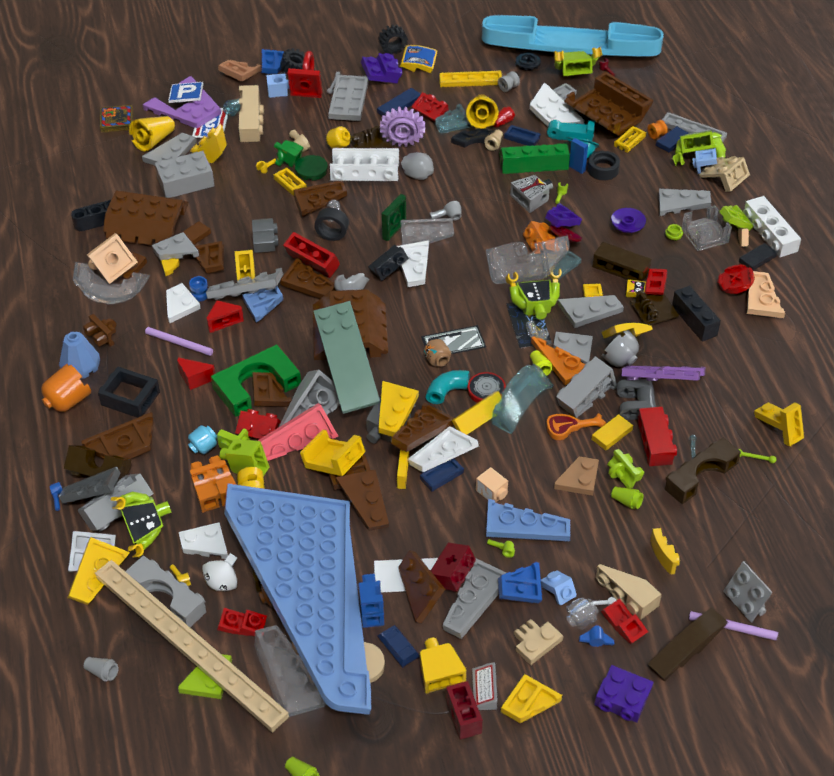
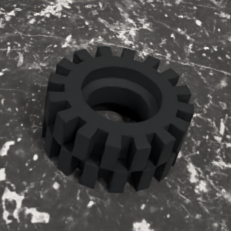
M392 24L391 27L386 26V30L383 28V33L380 32V36H378L383 51L393 55V52L395 54H398L397 51L402 52L401 48L405 49V45L408 43L407 35L402 27ZM398 37L394 42H388L391 38Z
M294 48L285 50L280 62L281 69L285 73L288 72L289 68L302 69L304 52H299V49L295 51Z

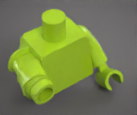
M708 130L680 136L676 144L675 155L673 156L675 166H677L678 162L684 165L685 162L682 155L686 152L715 148L717 158L726 157V148L721 139L722 135Z

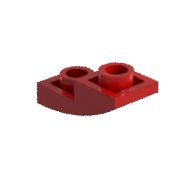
M224 608L217 630L245 636H262L267 615L247 609L244 614Z

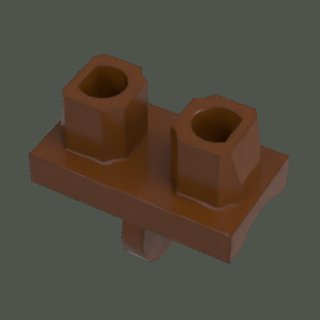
M94 314L90 315V322L83 326L84 333L88 337L95 334L92 337L98 347L105 343L110 347L113 346L115 343L111 336L116 332V322L113 319H103L100 321Z

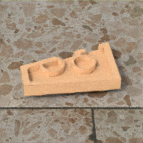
M753 271L755 280L752 286L748 288L747 314L784 318L785 311L780 306L779 297H776L775 288L769 274Z

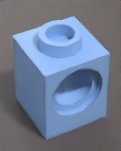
M285 74L266 75L269 98L288 96L287 89H290L289 80H286Z

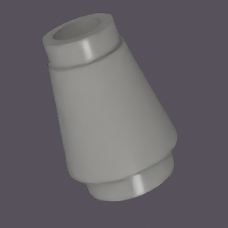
M88 657L84 662V669L103 681H111L118 673V664L112 659Z

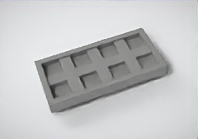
M337 75L329 109V119L361 121L369 83L367 77Z

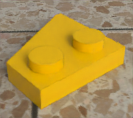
M524 674L501 707V712L522 723L559 703L562 700V695Z

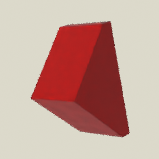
M218 300L206 318L209 333L244 321L241 306Z
M178 357L179 373L190 390L212 382L211 376L215 374L214 365Z

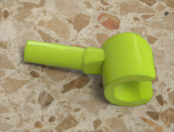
M561 182L558 183V196L555 203L558 204L562 195L567 194L568 184L561 186Z
M488 540L487 544L503 549L502 554L505 557L512 558L514 556L513 542L499 543Z

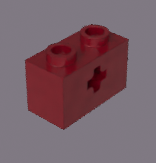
M448 542L430 571L446 590L458 591L470 569L474 566L476 559L470 546Z
M465 681L447 686L446 702L460 740L482 734L483 719L469 682Z

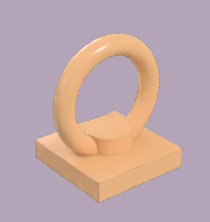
M116 233L87 254L90 259L88 267L92 270L98 269L109 284L137 263V260Z

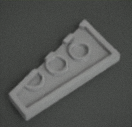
M282 268L275 269L276 273L269 275L267 272L259 273L260 275L254 279L248 276L239 279L237 283H234L232 280L210 286L206 291L207 298L218 300L226 295L238 296L242 292L247 291L248 293H255L263 288L266 290L274 289L283 276Z
M476 559L474 566L465 578L466 581L463 587L460 588L457 594L456 602L452 604L443 623V629L462 639L499 594L498 578L506 574V572Z

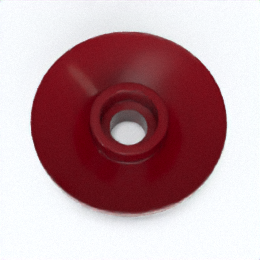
M553 225L549 227L552 233L558 237L557 241L563 244H567L568 241H582L581 236L566 228Z

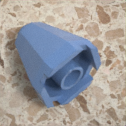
M70 332L65 335L59 367L62 368L65 364H71L82 375V378L88 377L91 371L93 373L98 371L100 356L80 332Z

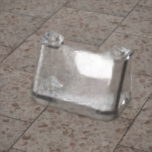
M568 235L534 243L536 250L529 253V255L527 247L523 242H512L486 249L492 281L496 284L507 283L505 280L507 274L509 273L510 278L514 280V272L518 274L516 282L547 278L569 250Z

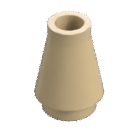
M495 130L485 138L487 149L497 150L500 147L503 137L502 131Z

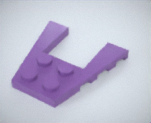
M190 76L179 84L194 83L196 81ZM203 89L201 100L190 101L177 110H174L155 97L143 104L145 111L149 109L154 114L167 115L172 120L178 119L180 123L195 128L201 127L221 114V108Z
M626 366L622 368V376H627V380H639L641 377H646V380L657 381L660 378L699 380L700 376L705 375V367Z

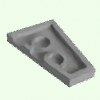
M181 133L142 156L143 162L155 165L156 162L184 156L196 144V137Z
M615 295L558 299V306L574 328L623 312V305Z

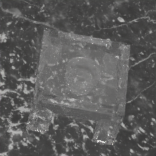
M716 205L707 208L706 218L691 221L692 212L684 213L682 230L697 251L729 243L732 227L728 222L724 228L719 224V209Z

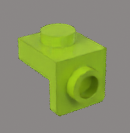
M222 429L217 434L218 444L221 449L223 447L229 448L235 439L250 440L247 429H243L238 436Z

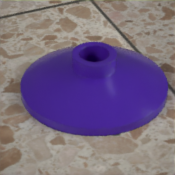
M621 208L612 214L611 223L616 229L631 233L644 228L646 218L639 210Z

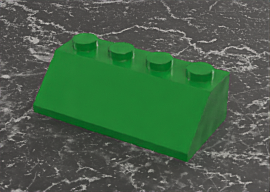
M567 144L499 149L503 174L568 170L570 153Z

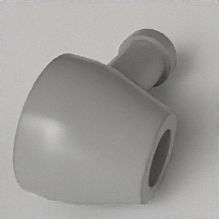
M458 201L449 202L444 206V209L433 213L430 212V218L433 221L447 215L454 221L458 220L462 216L461 205Z

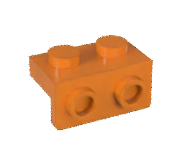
M531 221L523 232V236L534 255L539 256L543 249L558 252L560 245L549 229L550 226L546 223Z

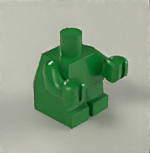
M287 140L282 144L276 142L274 148L278 149V159L275 164L280 167L283 162H286L288 166L293 167L296 161L301 158L304 147Z

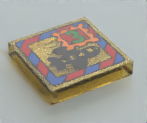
M133 105L102 107L100 109L101 132L129 130V125L133 121Z

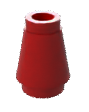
M509 106L503 107L499 111L498 118L493 126L497 128L513 121L515 117L513 109Z

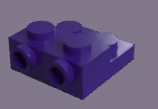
M378 53L377 58L362 57L361 64L368 80L397 83L402 75V68H398V59H394L391 54Z
M611 665L596 695L595 706H598L605 712L620 715L625 720L638 722L654 682Z

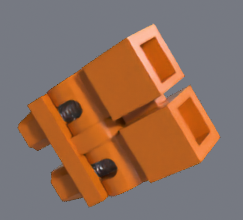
M217 455L211 457L209 464L202 466L199 461L191 463L190 474L202 513L219 508V498L222 506H225L227 485H236L225 459L221 460Z

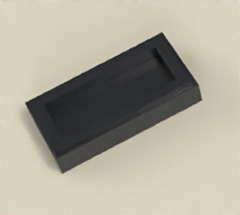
M763 243L741 256L739 263L755 270L777 256V252L766 243Z

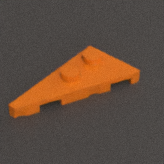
M531 337L533 346L551 361L552 370L564 385L569 384L572 377L579 374L584 368L585 364L581 362V358L572 356L569 352L559 347L554 349L546 345V341L541 338Z

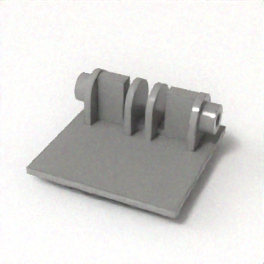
M744 561L723 591L750 622H753L757 615L762 616L766 613L764 604L772 594V591Z

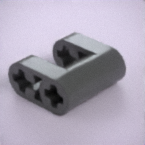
M625 379L617 383V393L620 397L638 399V401H626L620 404V416L624 419L638 420L639 411L637 410L639 408L656 407L652 381L646 379Z

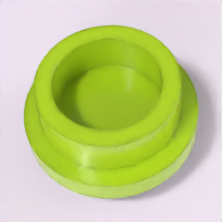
M672 224L666 229L665 235L671 240H678L682 238L683 231L679 225Z

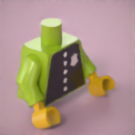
M552 268L550 277L553 279V282L550 280L515 283L518 279V274L514 272V280H512L508 273L505 280L511 286L509 290L513 304L522 309L525 315H536L537 319H544L547 313L551 312V307L555 306L559 298L560 283H558V279L562 273L561 269L559 268L558 270L559 275L555 276Z
M129 492L120 497H111V501H117V505L112 507V509L121 510L132 541L136 543V545L129 546L128 551L136 550V554L132 556L133 558L142 556L144 550L153 543L161 532L163 523L160 517L172 513L168 501L155 505L152 497L138 492Z

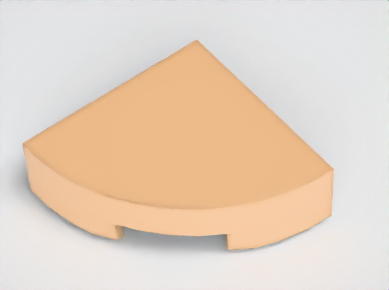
M738 229V238L741 246H748V229Z

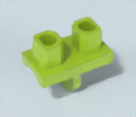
M619 449L614 450V456L607 464L611 468L609 475L611 478L618 477L627 488L631 489L636 481L642 479L644 471L641 467L635 468L632 465L633 460L629 453L623 454Z

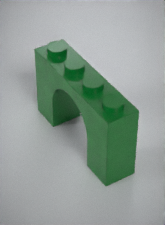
M278 345L267 348L211 376L213 390L235 417L239 416L241 411L247 412L248 409H252L250 395L242 387V383L249 377H252L253 372L272 373L276 381L283 387L285 393L298 387L301 383L300 371Z

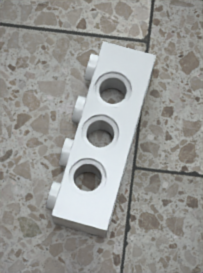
M764 196L746 201L743 213L752 222L754 229L777 252L779 257L798 252L801 238Z

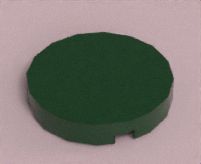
M307 155L301 157L295 163V173L303 180L312 179V181H315L327 174V161L320 156Z

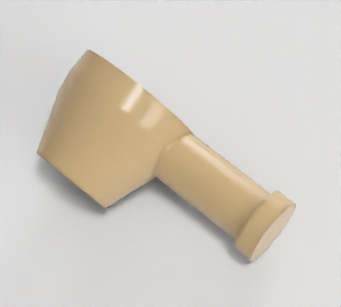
M296 130L290 131L289 136L295 139V143L304 147L303 151L310 149L309 142L303 134L299 135Z

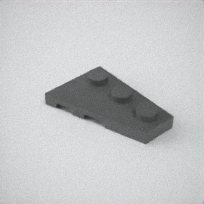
M117 467L68 485L63 488L59 498L62 503L110 493L117 483L120 471Z

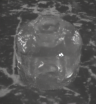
M580 597L566 608L568 615L565 618L572 628L576 626L578 629L584 630L598 619L597 614L599 611L590 598Z

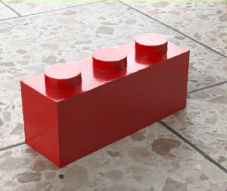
M295 232L290 235L283 245L289 256L300 259L302 263L331 278L340 265L334 253Z
M663 407L639 408L637 422L649 467L673 465L674 456H677V447L672 443L673 433L668 428V415L664 414Z

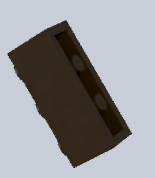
M602 242L594 253L592 267L626 280L644 281L649 274L652 259Z

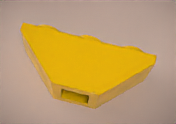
M219 124L216 128L212 127L207 133V137L203 136L199 141V145L195 144L190 152L203 151L208 162L213 163L221 156L227 146L223 126Z

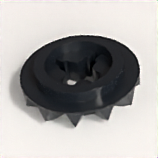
M523 53L516 58V66L520 69H525V71L527 69L532 71L540 65V58L532 53Z

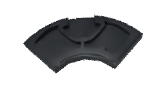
M475 128L472 131L464 130L455 134L451 138V143L463 148L474 143L485 144V138L492 134L494 130L486 128Z

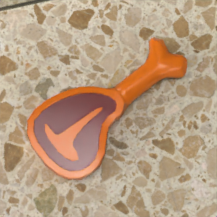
M599 413L596 417L579 420L566 414H554L548 417L546 427L552 439L564 440L571 432L578 431L580 428L590 426L603 427L606 422L602 420V415Z

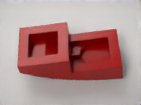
M649 269L646 294L664 295L667 269Z
M620 598L601 611L613 628L630 644L648 633V630L636 614L632 616Z

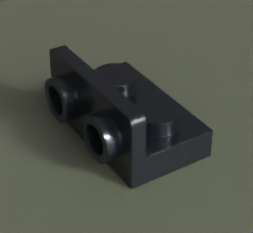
M394 244L371 263L368 268L383 281L409 258L402 247H397Z

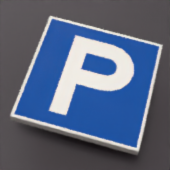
M203 82L172 84L169 103L201 100Z

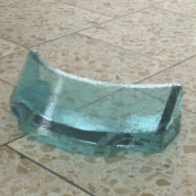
M526 365L510 380L502 392L500 402L495 405L493 410V425L512 434L533 400L546 389H552L554 385L538 365Z

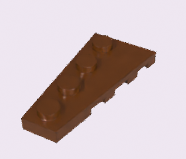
M424 403L422 409H418L415 412V416L407 421L406 426H402L392 436L391 444L402 451L408 452L440 434L449 426H454L452 422L454 418Z

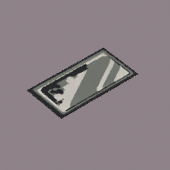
M478 325L421 336L424 346L430 340H443L450 349L451 354L486 347Z

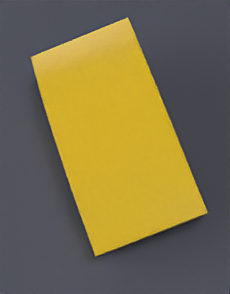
M661 528L653 529L650 540L653 551L664 569L670 575L675 574L676 566L680 564L679 554L675 553L673 545H667L666 536L662 535Z

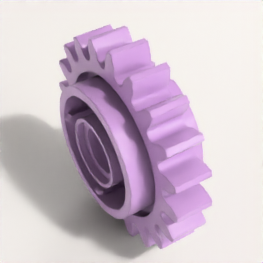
M398 107V111H395L392 108L391 113L387 111L386 116H382L380 132L383 133V138L387 137V142L392 140V145L397 142L399 147L402 143L407 147L408 143L414 145V141L419 142V138H423L425 121H423V116L419 117V112L413 113V109L407 111V107L404 110Z

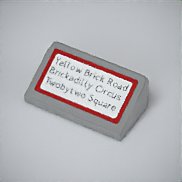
M495 662L473 668V696L478 709L497 710Z

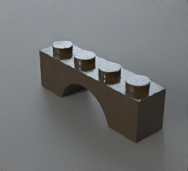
M724 437L717 442L714 441L705 451L698 452L692 460L684 462L675 472H670L666 477L665 490L678 502L684 504L697 494L699 481L696 476L705 471H717L725 474L738 464L741 451Z

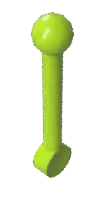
M739 449L741 451L740 457L746 456L767 460L770 463L776 462L775 456L756 455Z

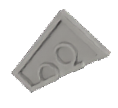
M659 189V216H665L667 212L676 214L684 209L692 211L711 206L710 191Z

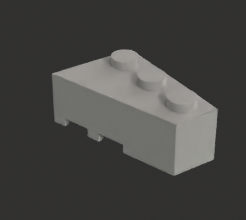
M595 356L585 364L579 374L572 377L571 382L566 387L560 389L556 396L559 406L575 418L580 416L593 406L592 402L598 397L602 399L605 397L604 393L607 390L617 388L613 369Z
M140 473L125 475L117 481L112 492L96 496L78 509V512L90 530L102 531L110 525L109 522L123 516L121 510L112 509V507L117 505V501H111V497H120L129 492L144 493L150 497L154 493Z

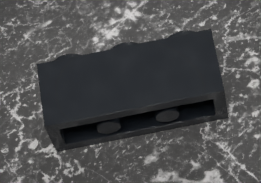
M689 285L674 291L672 306L697 337L703 342L718 336L721 320Z

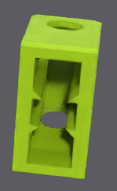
M235 439L229 448L223 447L220 451V459L228 461L233 473L238 474L241 469L246 467H257L262 470L264 477L269 469L261 441Z

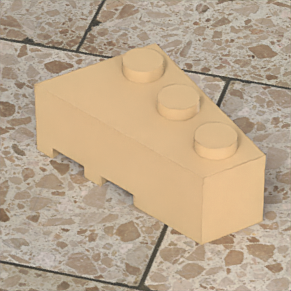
M259 85L239 86V104H241L239 112L240 142L260 141V135H263L262 124H264V119L261 114H264V105L260 104Z

